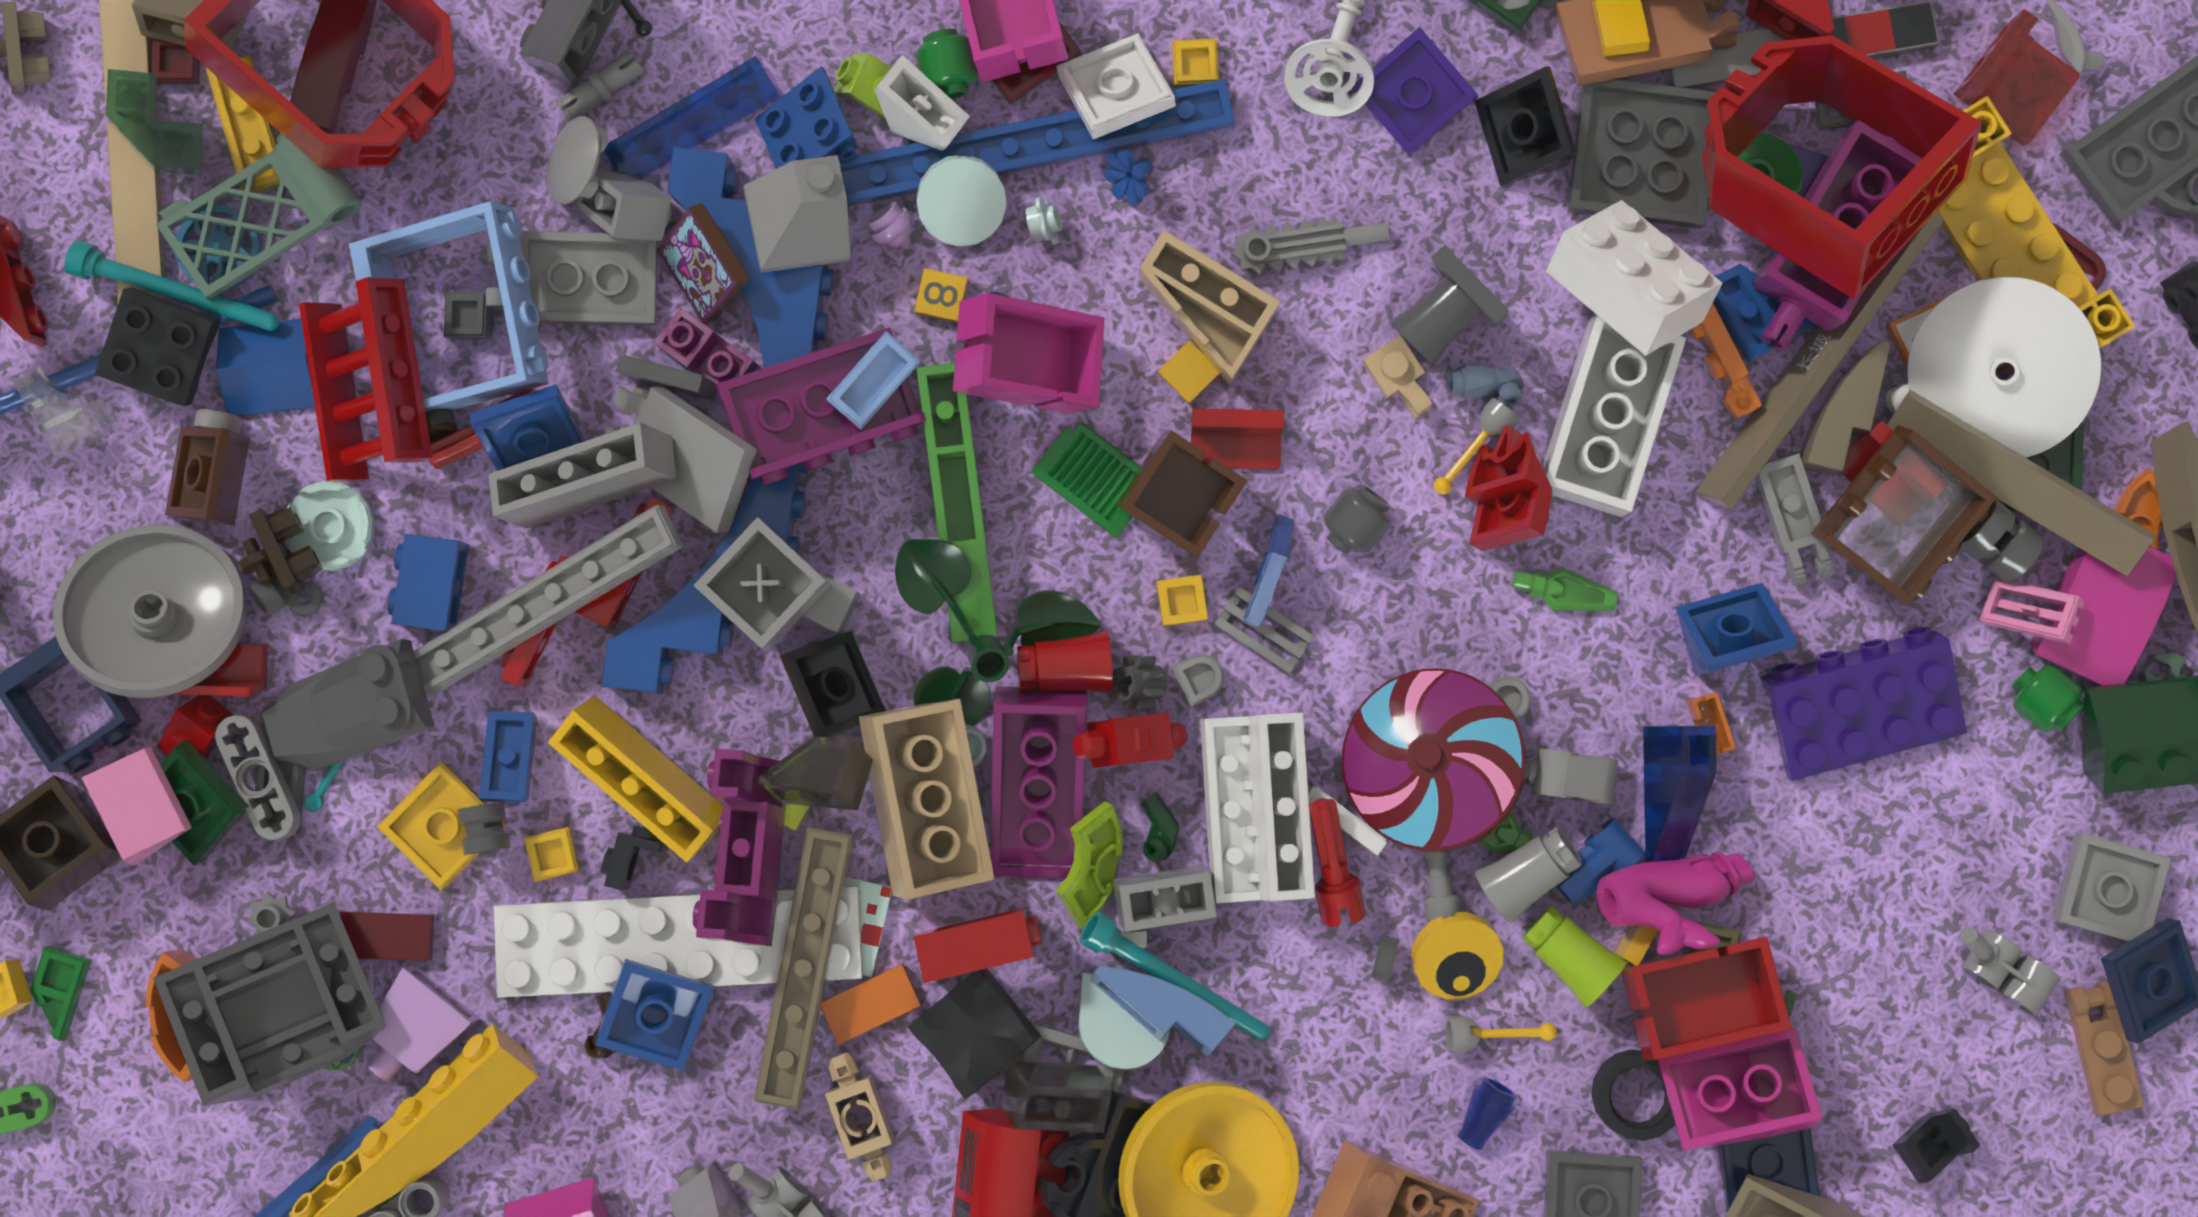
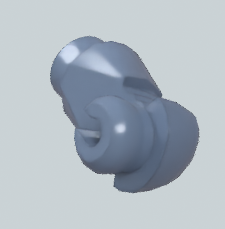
M1464 364V367L1449 370L1447 373V386L1451 397L1491 399L1497 396L1498 401L1507 407L1518 404L1522 399L1521 390L1524 387L1521 375L1511 365L1504 364L1503 368L1488 369L1486 366Z

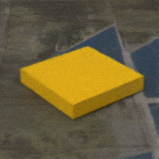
M440 762L377 828L442 891L480 854L464 855L462 841L466 837L465 827L459 823L457 809L484 805L486 803L480 801L479 796L445 762ZM502 820V825L504 829L508 824L504 820Z

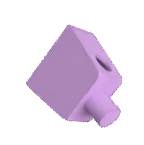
M415 965L404 967L398 973L379 1007L386 1028L372 1038L381 1046V1049L367 1066L377 1077L387 1082L394 1077L402 1065L414 1073L421 1072L433 1064L481 1019Z

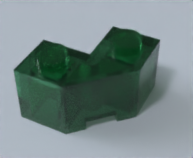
M108 69L106 117L111 126L154 172L202 176L203 124L157 120V74Z

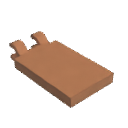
M1570 0L1556 3L1555 10L1577 86L1708 61L1711 58L1712 48H1724L1737 44L1738 40L1735 31L1741 29L1737 13L1734 11L1725 12L1710 21L1707 11L1723 9L1725 7L1724 0H1641L1650 38L1649 50L1603 57L1591 0Z

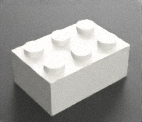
M1622 200L1563 231L1546 270L1549 275L1645 356L1702 323L1722 285V282L1702 264L1694 260L1668 236L1661 233L1634 208Z

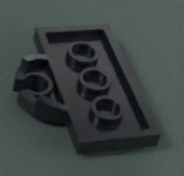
M1112 1090L1096 1134L1079 1133L1064 1139L1050 1151L1046 1157L1047 1161L1060 1169L1071 1165L1072 1169L1069 1179L1059 1186L1047 1176L1039 1177L1038 1186L1041 1202L1051 1216L1126 1217L1121 1204L1118 1183L1121 1156L1134 1126L1143 1114L1155 1104L1154 1102Z

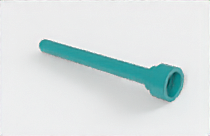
M75 240L67 251L64 268L65 272L69 275L85 280L90 277L98 278L101 275L265 330L272 331L279 326V318L274 313L220 295L208 300L198 288L107 259L105 253L100 252L96 245Z
M1098 911L1086 923L1080 936V943L1095 953L1103 951L1106 954L1112 951L1151 976L1191 992L1213 1005L1236 1023L1235 1027L1258 1041H1265L1270 1037L1271 1030L1267 1024L1121 936V929L1116 927V921Z

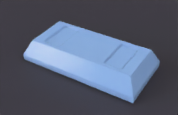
M885 331L826 400L861 430L920 361Z

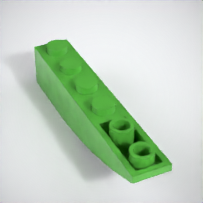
M955 363L916 367L921 410L926 418V421H923L938 538L958 546L967 556L971 566V578L968 586L964 591L952 597L958 603L977 636L987 634L997 638L966 394L953 392ZM947 604L952 643L969 641Z

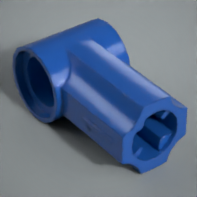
M1616 817L1602 824L1603 830L1594 837L1591 834L1585 839V846L1578 851L1582 859V865L1570 872V877L1556 886L1574 907H1577L1597 890V885L1601 878L1614 871L1636 864L1645 854L1643 849Z

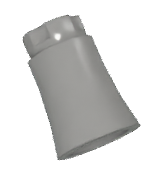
M1556 827L1545 836L1539 835L1508 855L1476 869L1475 875L1482 890L1495 909L1506 921L1513 923L1534 902L1569 878V873L1582 865V859L1566 834L1559 827Z

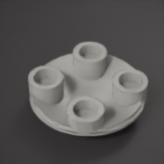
M579 116L568 122L559 133L552 147L546 178L549 194L557 203L569 204L579 197L589 199L597 191L599 176L596 170L600 154L605 150L608 143V132L606 129L598 127L588 117Z

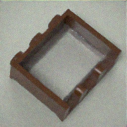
M1898 425L1810 534L1823 542L1889 594V596L1909 606L1913 600H1918L1928 591L1932 582L1931 578L1941 565L1947 564L1955 558L1961 548L1960 542L1968 532L1986 520L1991 511L1990 506L1997 496L1917 432Z

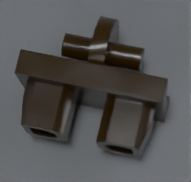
M290 507L271 514H267L262 509L248 514L264 549L260 550L255 538H250L242 543L248 556L237 563L241 574L256 572L261 584H265L274 579L269 569V566L272 565L284 589H289L293 595L305 590L303 581L317 574L323 567L310 545L289 554L283 542L305 532L296 511Z

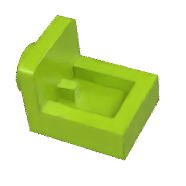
M870 53L852 54L851 57H847L842 62L836 73L838 83L834 89L835 94L841 98H851L885 118L874 89L891 69V66Z

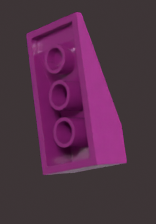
M996 687L993 706L990 856L994 876L1067 878L1071 867L1058 866H1072L1075 843L1070 828L1083 818L1085 759H1081L1074 754L1072 740L1077 734L1086 732L1087 691L1038 692V688L1020 690L1019 687ZM1000 864H1024V865H1000ZM1029 865H1051V866H1029Z

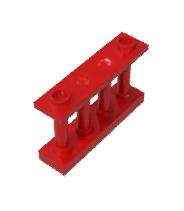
M366 277L356 281L359 302L343 309L341 304L303 302L299 304L327 482L368 480L369 475L366 461L382 455L384 462H423L433 458L404 279ZM362 321L366 347L349 353L345 327ZM369 366L373 392L356 398L352 372ZM376 410L380 437L363 442L359 416Z

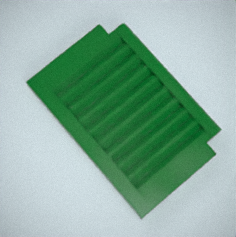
M1081 422L1075 431L1066 426L1031 473L1115 538L1118 537L1132 519L1131 515L1115 505L1141 466L1084 422Z

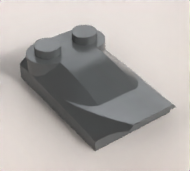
M403 639L388 645L371 646L358 657L288 685L281 695L262 711L273 756L277 760L299 764L312 771H320L435 727L411 640Z

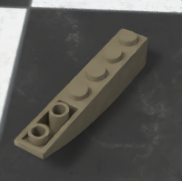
M2184 422L2151 441L2156 478L2155 483L2163 528L2174 571L2189 615L2198 633V441L2190 423Z

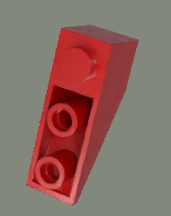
M0 215V317L23 340L40 347L46 346L47 342L44 331L48 330V321L41 307L35 305L30 289L35 288V280L28 265L21 262L17 247L22 246L20 232L13 221H9Z

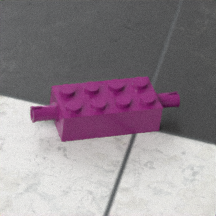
M1858 120L1840 136L1804 198L1856 229L1922 158L1899 145L1893 138L1884 136ZM1774 249L1751 285L1780 304L1768 327L1763 331L1761 339L1767 344L1772 339H1776L1772 347L1781 351H1787L1804 318L1828 332L1844 324L1864 292L1863 290L1854 300Z

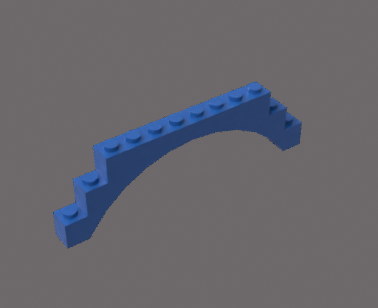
M673 147L667 191L685 211L691 206L703 203L750 277V280L742 289L757 326L764 368L816 352L818 340L825 341L827 336L828 314L822 313L823 297L832 295L834 269H827L828 264L760 273L746 201L728 199L729 195H736L739 169L733 168V162L727 153ZM804 463L788 468L787 471L790 477L763 486L761 478L752 480L731 529L701 571L662 608L607 641L601 686L663 694L664 685L670 686L674 676L675 662L673 658H668L669 650L723 656L724 646L731 647L734 623L728 620V617L693 585L757 517L764 521L799 554L800 538L793 536L795 518L802 519L804 514L805 492L799 491L801 473L808 474L809 472L806 470Z

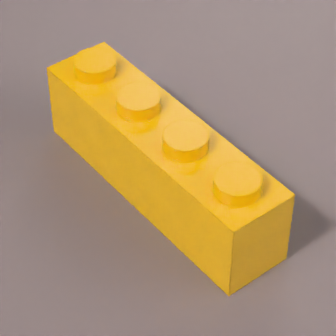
M594 695L573 709L547 742L686 863L706 847L719 831V820L722 815L723 805L597 696Z

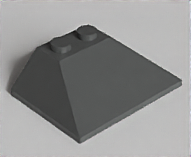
M335 903L326 905L153 978L204 1106L263 1095L349 1057L386 1028L384 1019Z

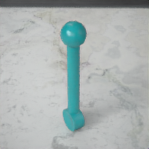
M343 762L330 766L315 793L305 798L304 806L308 811L316 812L323 807V796Z

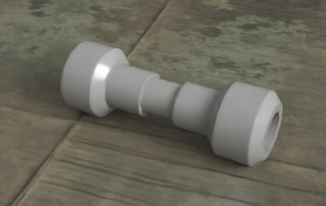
M1424 852L1425 860L1428 862L1430 877L1427 878L1430 897L1424 902L1426 920L1430 922L1440 916H1443L1444 919L1449 916H1455V912H1462L1460 898L1452 892L1451 878L1447 873V852Z

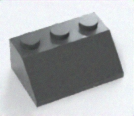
M542 0L541 8L543 10L535 25L530 24L524 31L520 41L522 49L519 54L528 65L576 88L617 13L622 0Z

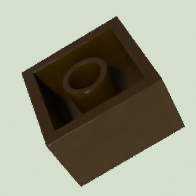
M55 775L0 814V867L28 905L47 911L51 910L121 857L108 830L73 783Z

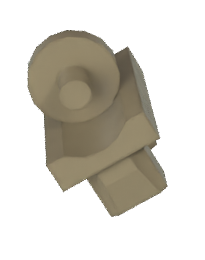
M1 2L5 40L0 39V59L7 57L11 93H26L25 85L51 82L48 54L22 55L21 42L47 41L44 13L17 11L16 2Z

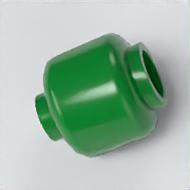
M943 29L923 37V44L916 51L919 70L951 99L960 98L968 94V86L973 84L979 77L968 37L958 34L956 29Z
M2045 665L2038 672L2029 667L2012 686L2018 692L2013 700V708L2042 732H2049L2054 728L2061 732L2085 706L2080 701L2083 694L2081 686L2054 665Z

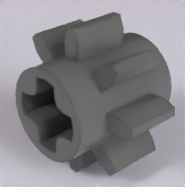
M1124 656V667H1119L1113 671V694L1117 699L1124 701L1123 709L1125 710L1155 709V699L1165 696L1168 680L1164 669L1159 665H1155V656Z

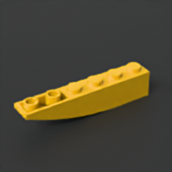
M493 1023L481 1034L471 1037L459 1055L448 1065L438 1068L431 1076L429 1082L415 1096L405 1099L398 1106L395 1114L379 1129L369 1132L363 1139L360 1147L345 1161L336 1163L330 1169L326 1178L314 1190L303 1194L295 1202L292 1210L289 1212V1216L357 1217L391 1198L435 1169L475 1137L539 1077L529 1052Z

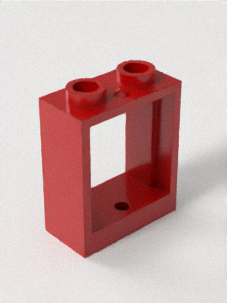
M1026 907L922 931L913 937L924 983L1033 958L1036 954L1035 946L1042 945L1041 942H1043L1037 915L1028 917Z

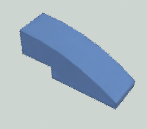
M1099 966L1091 978L1092 983L1159 1041L1173 1028L1206 1058L1236 1024L1205 1000L1157 977L1127 969Z

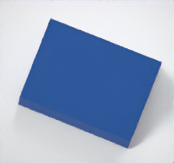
M1763 583L1676 607V613L1695 675L1797 648L1795 636Z

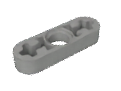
M234 715L225 718L217 727L215 734L216 743L240 797L249 806L246 811L258 835L268 840L289 838L299 828L300 812L279 764L273 756L271 746L262 726L257 720L249 716ZM235 726L241 729H248L249 735L243 739L248 752L259 751V757H250L239 763L238 758L246 757L247 754L241 744L231 743L230 738L236 734ZM257 764L263 765L269 772V782L260 791L253 790L247 782L248 771ZM277 792L278 798L269 799L275 812H285L286 818L280 822L281 830L278 827L268 826L267 820L273 816L268 803H260L258 805L256 799L266 798Z

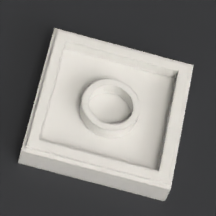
M1139 33L1056 66L1058 77L1092 139L1176 106L1174 94Z

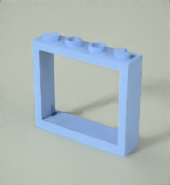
M489 201L349 243L356 281L366 277L396 279L392 263L393 257L488 230L516 374L423 399L425 412L435 409L453 411L549 384L546 372L548 357L541 346L537 327L540 320L539 312L532 301L528 282L531 272L526 259L523 257L520 242L522 227L512 207Z

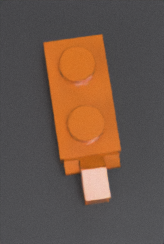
M1712 303L1704 321L1690 329L1689 333L1695 340L1702 338L1709 352L1708 355L1704 356L1706 366L1715 380L1723 379L1726 391L1722 402L1733 418L1737 419L1756 410L1762 404L1747 377L1749 373Z

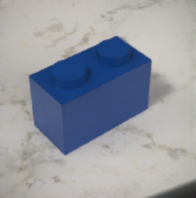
M404 534L403 544H398L394 557L395 569L399 570L397 587L391 589L387 603L388 614L392 615L391 624L446 632L457 625L469 544L458 540Z

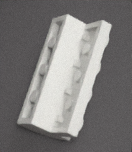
M1303 713L1200 719L1209 869L1215 903L1315 898Z

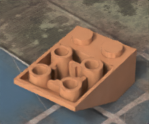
M1344 1140L1311 1217H1473L1480 1200L1374 1151Z

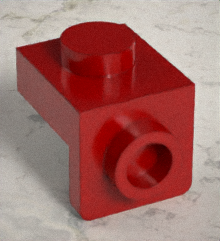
M198 695L176 709L157 747L169 755L177 744L188 740L207 761L216 744L215 734L218 725L225 718L234 716V714L211 696Z

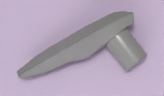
M2047 0L2046 5L2053 21L2055 40L2067 64L2079 74H2082L2085 69L2092 71L2101 69L2104 63L2103 55L2087 50L2071 18L2054 0Z

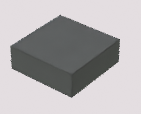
M486 292L445 293L444 338L458 340L492 339L493 307L486 306Z

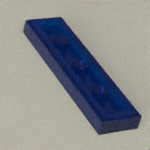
M755 56L607 143L604 152L617 173L641 179L672 160L673 147L692 149L780 96Z

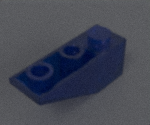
M1643 726L1645 862L1686 858L1717 773L1716 726Z

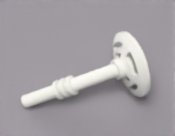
M1341 0L1342 3H1337L1336 9L1339 13L1331 38L1308 42L1296 49L1289 57L1284 71V84L1292 100L1304 110L1325 117L1343 116L1361 108L1371 96L1374 87L1373 67L1369 59L1358 48L1348 43L1355 18L1361 17L1362 11L1359 8L1365 6L1366 2L1364 0ZM1344 52L1350 54L1354 58L1348 60L1343 56ZM1311 54L1304 64L1303 74L1297 75L1296 70L1299 62L1305 55ZM1319 60L1317 70L1311 72L1312 64ZM1344 72H1350L1349 79L1342 84ZM1357 73L1363 74V82L1360 88L1350 96L1348 92L1355 85ZM1313 85L1321 91L1333 93L1334 101L1318 99L1305 90Z

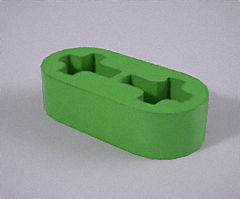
M30 1083L0 1091V1108L3 1107L4 1116L0 1117V1134L34 1126L48 1120L54 1114L56 1108V1097L53 1090L42 1083ZM30 1095L32 1099L40 1098L42 1107L35 1109V1116L32 1110L17 1113L15 1104L29 1100Z

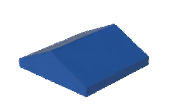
M301 319L279 321V326L272 331L253 325L219 328L216 373L227 413L236 416H247L315 407Z
M625 959L612 989L595 1045L684 1071L714 990V985Z

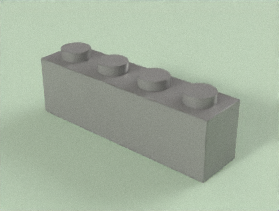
M637 423L488 474L493 517L526 529L677 479L672 436L642 423Z

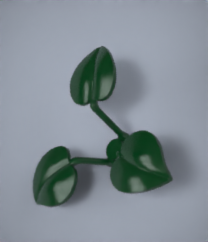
M909 539L902 544L895 560V579L899 593L908 606L923 614L937 611L946 601L970 642L967 647V658L971 666L965 667L961 674L949 666L937 667L924 674L914 690V706L960 699L965 725L974 726L982 718L989 706L990 689L986 682H995L1005 676L1009 668L1008 656L1013 655L1014 644L1020 635L1021 646H1034L1035 642L1093 634L1100 628L1097 617L1083 602L1060 591L1043 590L1035 592L1021 601L1017 609V616L1022 626L1012 629L1005 645H1002L999 639L992 635L977 636L958 603L952 597L964 591L971 578V566L965 553L958 546L944 540Z

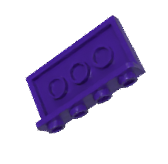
M1916 627L1903 632L1902 638L1891 641L1886 639L1868 640L1862 642L1858 650L1847 653L1842 651L1824 652L1815 657L1816 661L1803 665L1793 662L1779 664L1771 669L1772 673L1761 676L1762 687L1769 692L1787 777L1794 781L1967 734L1950 640L1929 627Z

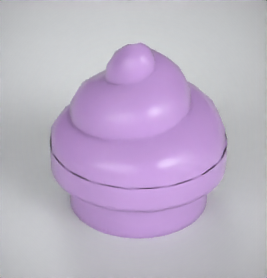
M895 201L880 208L867 220V224L872 229L870 236L877 244H888L892 248L901 247L902 249H907L910 246L911 215L906 208H900Z

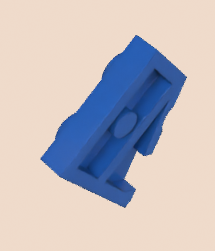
M1738 264L1715 276L1722 282V285L1713 304L1728 333L1747 361L1750 363L1774 350L1775 348L1772 346L1776 339H1772L1767 344L1761 339V335L1768 327L1780 304L1775 299L1751 286L1757 274L1742 264ZM1804 318L1793 339L1814 328L1816 324Z

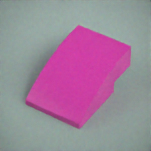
M2150 546L2126 576L2079 548L2054 590L2076 595L2085 600L2083 609H2078L2076 616L2079 618L2077 626H2072L2070 634L2073 635L2071 643L2067 644L2033 636L2030 646L2034 653L2103 686L2125 684L2156 626L2175 581L2176 574L2171 556ZM2051 603L2052 605L2049 610L2063 613L2064 605ZM2044 619L2041 622V625L2057 628L2059 624Z

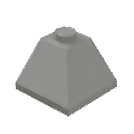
M838 155L794 160L743 186L760 273L850 261L847 196Z

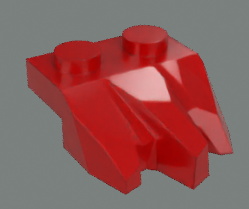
M1505 426L1495 449L1493 450L1487 445H1482L1478 449L1470 469L1465 497L1478 503L1469 544L1481 551L1544 535L1545 527L1549 520V508L1553 492L1539 454L1528 432L1521 434L1514 428Z

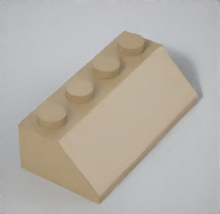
M947 700L860 716L859 722L893 896L910 900L995 880L961 700Z

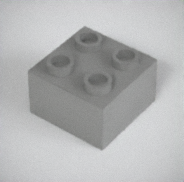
M757 517L693 586L762 650L769 652L832 584L773 529Z

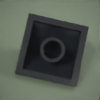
M1550 66L1543 67L1474 101L1500 186L1565 168L1576 155L1575 145Z
M852 631L784 653L780 656L816 741H826L860 726V716L886 711Z

